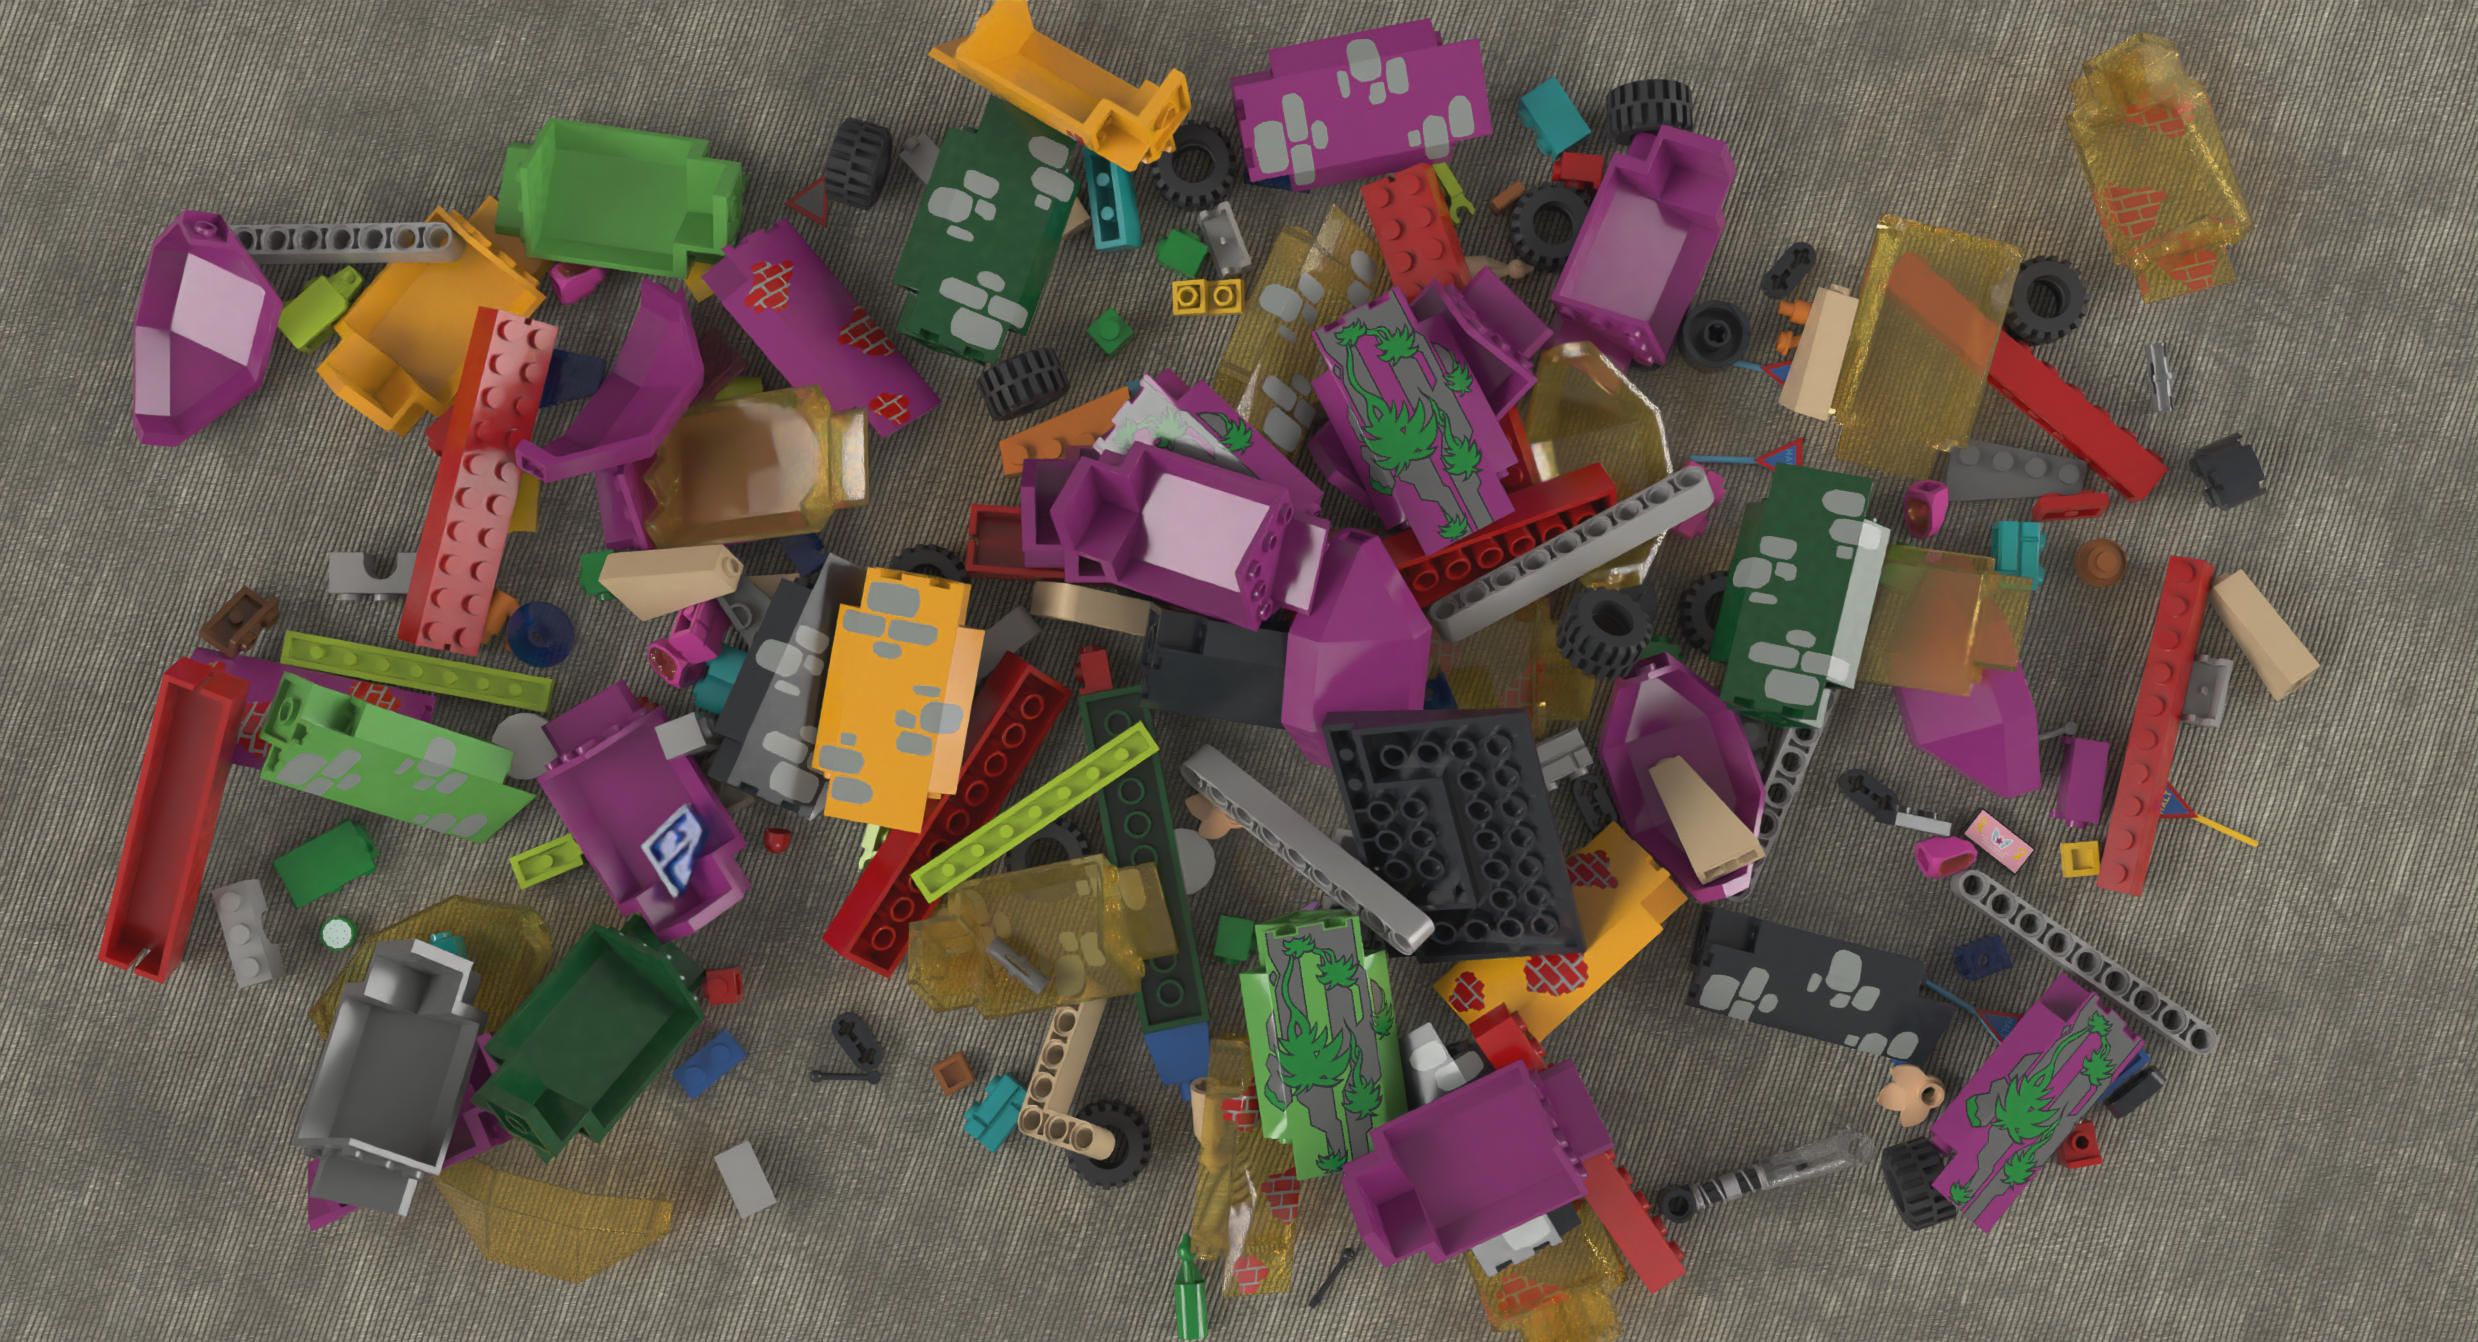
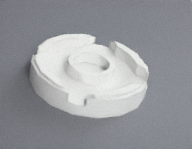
M519 713L509 716L498 725L492 736V742L514 751L512 767L507 775L515 779H535L547 772L545 764L559 757L541 729V726L549 722L541 715Z
M1179 828L1175 829L1187 894H1193L1205 887L1213 875L1215 867L1214 851L1208 840L1199 836L1195 830Z

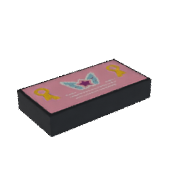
M1983 807L1977 809L1959 832L1962 837L2012 876H2016L2036 850Z

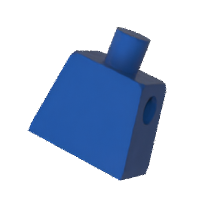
M1209 1022L1145 1033L1146 1044L1163 1085L1168 1086L1178 1083L1182 1101H1191V1083L1197 1078L1211 1075Z

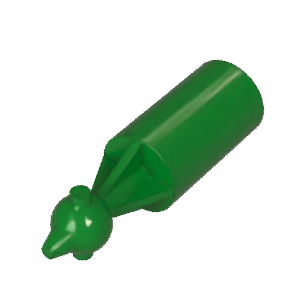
M1189 1233L1183 1234L1182 1242L1177 1248V1254L1183 1261L1174 1282L1177 1335L1182 1340H1195L1208 1336L1205 1280L1193 1261L1197 1255V1247L1191 1241Z

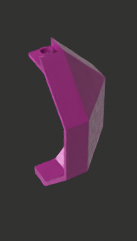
M185 209L152 243L133 324V428L141 444L177 447L262 387L283 302L271 282L221 214Z
M647 278L643 279L641 282V307L611 373L563 436L542 448L522 439L515 449L517 467L549 483L650 458L655 454L702 389L704 381V366L683 285L674 294L664 284L654 283Z
M1350 527L1344 528L1329 538L1328 542L1330 545L1323 555L1310 616L1297 612L1288 633L1281 723L1309 762L1331 770L1334 769L1321 728L1327 712L1423 710L1432 631L1431 625L1378 535Z
M1964 555L1926 567L1919 585L1914 586L1881 655L1911 745L1998 798L2009 799L2040 789L2041 775L2037 712L2005 617Z
M1663 652L1639 660L1628 675L1623 678L1618 676L1603 724L1597 753L1625 833L1632 841L1635 840L1649 853L1658 866L1668 871L1671 877L1701 903L1730 897L1749 888L1754 862L1702 885L1648 769L1655 767L1664 758H1674L1680 755L1757 839L1766 791L1739 714L1726 709L1727 702L1719 700L1720 692L1670 654Z

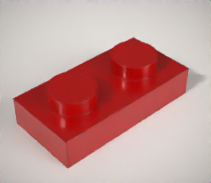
M2083 490L2074 495L2061 496V493H2048L2038 499L2031 509L2033 522L2099 518L2110 504L2107 492L2095 493L2094 490Z

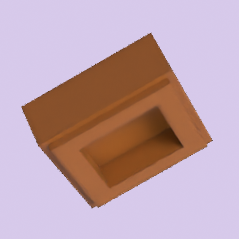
M1517 181L1493 198L1488 207L1495 216H1499L1516 204L1525 194L1526 189L1520 181Z
M962 1050L931 1066L946 1097L978 1080Z

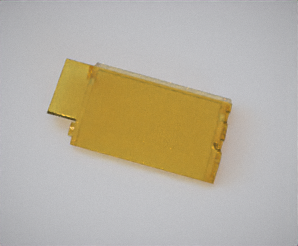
M1881 213L1857 295L1859 302L1829 415L1837 417L1836 423L1843 425L1835 458L1920 480H1928L1937 449L1951 452L1952 446L1966 449L2024 254V248L2006 242L1976 237L1953 229L1927 225L1904 217Z
M818 384L692 403L656 452L659 457L643 476V479L659 502L657 508L643 524L658 549L717 545L820 532L835 510L869 506L867 407L834 412Z
M1888 544L1856 680L1969 697L1973 685L1980 684L1983 668L2016 672L2033 578L2000 574V571H1994L1996 558Z

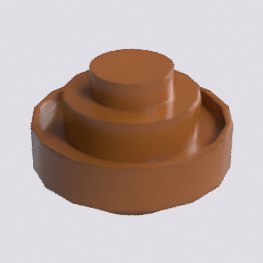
M2098 538L2087 541L2079 548L2075 555L2074 567L2077 576L2083 583L2090 587L2105 588L2115 585L2122 579L2127 569V557L2125 551L2115 541Z

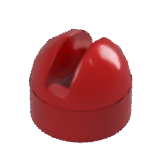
M776 827L764 829L763 842L767 851L780 854L788 849L791 840L790 830Z

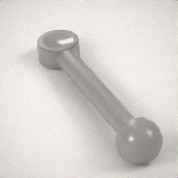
M2066 722L2061 728L2039 734L2038 742L2062 734L2073 735L2077 732V725L2074 722Z

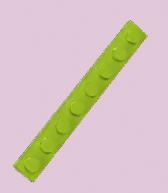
M286 630L280 659L281 664L549 713L555 679Z
M1139 721L910 876L930 904L1160 750L1143 723Z

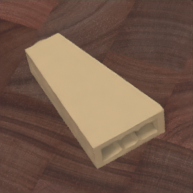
M1832 283L1829 290L1818 287L1778 401L1779 404L1794 412L1823 421L1827 420L1859 299L1849 296L1851 289Z
M723 544L621 552L607 555L598 581L644 622L735 592L744 565Z
M2242 569L2232 575L2229 572H2225L2211 583L2213 588L2209 593V602L2274 699L2279 702L2306 684L2320 667V664Z
M1680 755L1674 758H1664L1655 767L1648 769L1702 885L1766 857L1757 837Z

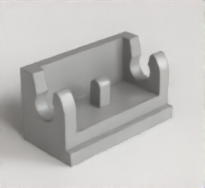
M1225 201L1220 203L1215 210L1209 212L1203 210L1200 213V217L1197 218L1206 245L1209 246V253L1220 280H1227L1252 270V262L1229 202Z
M2203 654L2195 655L2180 722L2205 728L2219 727L2234 661L2209 658V655Z
M749 1140L742 1141L714 1155V1159L742 1219L777 1203Z

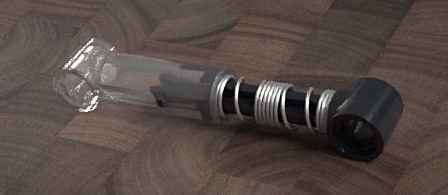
M1845 1128L1837 1135L1756 1160L1755 1165H1752L1750 1170L1744 1172L1739 1169L1736 1174L1730 1172L1718 1176V1180L1710 1178L1708 1183L1703 1185L1698 1183L1691 1184V1186L1688 1184L1683 1186L1677 1184L1667 1185L1658 1193L1657 1206L1660 1212L1671 1222L1677 1224L1685 1223L1694 1214H1697L1698 1211L1705 1209V1205L1709 1204L1712 1207L1714 1202L1724 1200V1202L1732 1201V1199L1742 1197V1193L1749 1191L1755 1193V1189L1758 1188L1768 1193L1850 1166H1864L1874 1158L1875 1144L1872 1138L1855 1128ZM1854 1139H1860L1861 1150L1855 1155H1849L1848 1144ZM1682 1196L1684 1198L1683 1207L1679 1211H1670L1668 1204L1671 1198Z

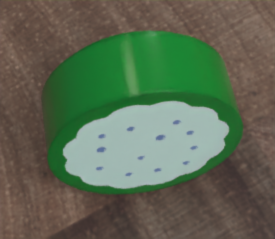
M344 916L333 917L323 924L320 937L322 943L328 949L341 951L354 945L358 937V929L350 918Z

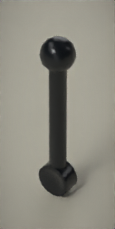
M813 1070L809 1077L813 1083H819L821 1080H864L870 1084H877L881 1079V1074L876 1070H872L868 1074L822 1073L820 1070Z
M1345 1248L1342 1251V1258L1318 1292L1309 1301L1308 1306L1312 1309H1315L1322 1296L1347 1261L1354 1259L1355 1252L1352 1248Z

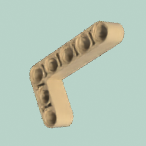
M1036 581L1029 614L1055 620L1079 622L1144 636L1150 601L1072 584ZM1169 606L1174 611L1208 616L1199 612Z
M1085 976V986L1080 994L1068 998H1060L1019 1113L1018 1128L1027 1136L1097 1160H1103L1110 1156L1114 1150L1115 1138L1112 1132L1067 1115L1108 1000L1106 986Z

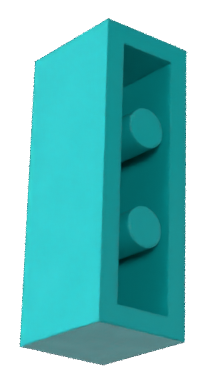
M1089 148L1083 149L1096 250L1117 253L1143 248L1133 171L1128 172Z

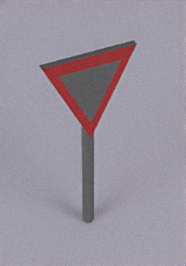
M860 116L855 117L856 119L862 120ZM825 174L785 202L784 205L827 228L828 199L824 184Z

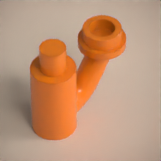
M1795 299L1793 303L1781 300L1777 313L1789 316V322L1805 326L1813 303ZM1780 331L1775 351H1779L1781 355L1786 356L1788 350L1798 347L1802 334L1792 337V331Z
M496 588L492 594L481 642L487 644L492 634L498 635L509 616L512 623L513 637L506 636L505 640L507 642L504 647L517 655L523 656L524 652L530 649L525 644L523 611L516 602L517 599Z

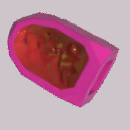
M558 262L548 270L551 287L563 306L572 305L576 301L591 295L596 286L604 281L608 269L603 267Z
M1922 480L1907 487L1904 497V519L1909 532L1914 538L1924 540L1938 532L1944 522L1945 510L1948 507V489L1945 483L1935 480Z
M659 638L649 644L647 652L648 662L654 672L668 684L683 689L697 684L698 680L705 674L706 661L691 664L681 655L682 651H677L668 642L669 639Z
M1932 836L1916 842L1914 855L1917 865L1926 878L1942 879L1954 875L1974 863L1977 850L1968 840H1962L1955 836Z

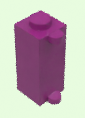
M2060 736L2059 743L2065 744L2056 811L2050 810L2049 817L2065 819V826L2086 829L2087 823L2099 824L2110 743Z

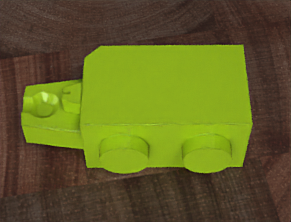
M350 265L330 278L321 275L311 279L304 285L303 292L297 298L283 303L277 325L278 328L298 350L309 355L312 354L336 332L333 326L352 306L353 302L351 300L366 284V280Z

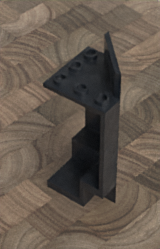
M1151 601L1139 669L1144 673L1138 707L1286 730L1281 723L1288 632L1258 628L1256 632L1232 623L1222 622L1214 617L1174 611L1165 603Z

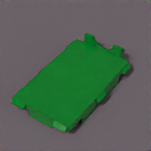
M346 818L338 822L337 827L316 838L314 836L303 841L304 844L275 859L272 866L276 874H279L291 896L289 899L294 908L299 909L329 893L332 895L342 890V885H346L363 875L368 876L375 872L377 866L373 859H377L381 855L365 824L355 825L352 819Z

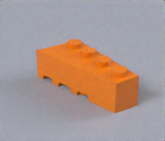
M1128 385L999 441L1005 476L1008 479L1022 477L1024 459H1065L1067 445H1094L1100 436L1104 435L1115 425L1111 420L1126 400L1131 399Z

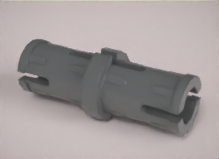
M2167 342L2145 345L2144 349L2148 366V376H2145L2146 383L2150 385L2152 413L2175 410L2171 380L2174 379V374L2170 372L2168 363Z
M999 935L985 950L986 954H989L1008 970V976L1011 978L1015 976L1034 991L1037 996L1051 981L1050 977H1047L1028 961V955L1025 953L1021 955L1002 940ZM1006 955H1008V956H1009L1011 959H1013L1019 966H1021L1023 969H1025V970L1030 974V976H1028V975H1027L1024 971H1022L1017 965H1015L1013 962H1011V961L1006 957Z

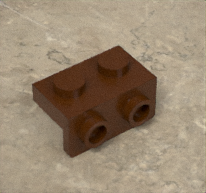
M244 585L199 630V637L233 660L241 651L247 652L253 647L257 641V635L264 628L269 630L277 622L280 613H278L280 599L272 596L267 601Z

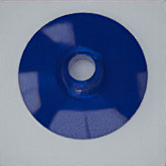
M536 601L521 606L510 617L506 630L507 642L513 654L521 662L535 668H549L561 663L570 654L574 645V628L569 617L559 607L548 602ZM533 632H537L542 636L541 643L533 640Z

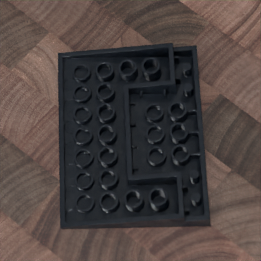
M1526 708L1327 712L1321 728L1361 864L1424 912L1434 925V932L1411 955L1401 953L1384 940L1389 958L1417 956L1418 963L1423 964L1586 952L1587 945Z

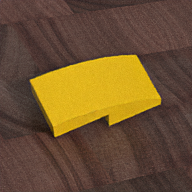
M1199 279L1172 282L1174 316L1245 314L1244 280L1242 279L1217 281Z

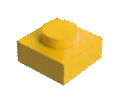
M2098 841L2060 843L2063 877L2099 875Z

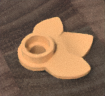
M1201 793L1195 794L1185 801L1189 812L1195 818L1202 821L1198 835L1203 838L1219 839L1224 837L1230 829L1243 828Z
M1901 1064L1890 1069L1894 1082L1887 1084L1877 1098V1103L1880 1106L1889 1110L1901 1111L1900 1121L1902 1126L1910 1127L1923 1122L1927 1118L1930 1109L1938 1107L1943 1102L1945 1086L1938 1077L1925 1075L1918 1066ZM1932 1087L1928 1093H1923L1926 1088Z

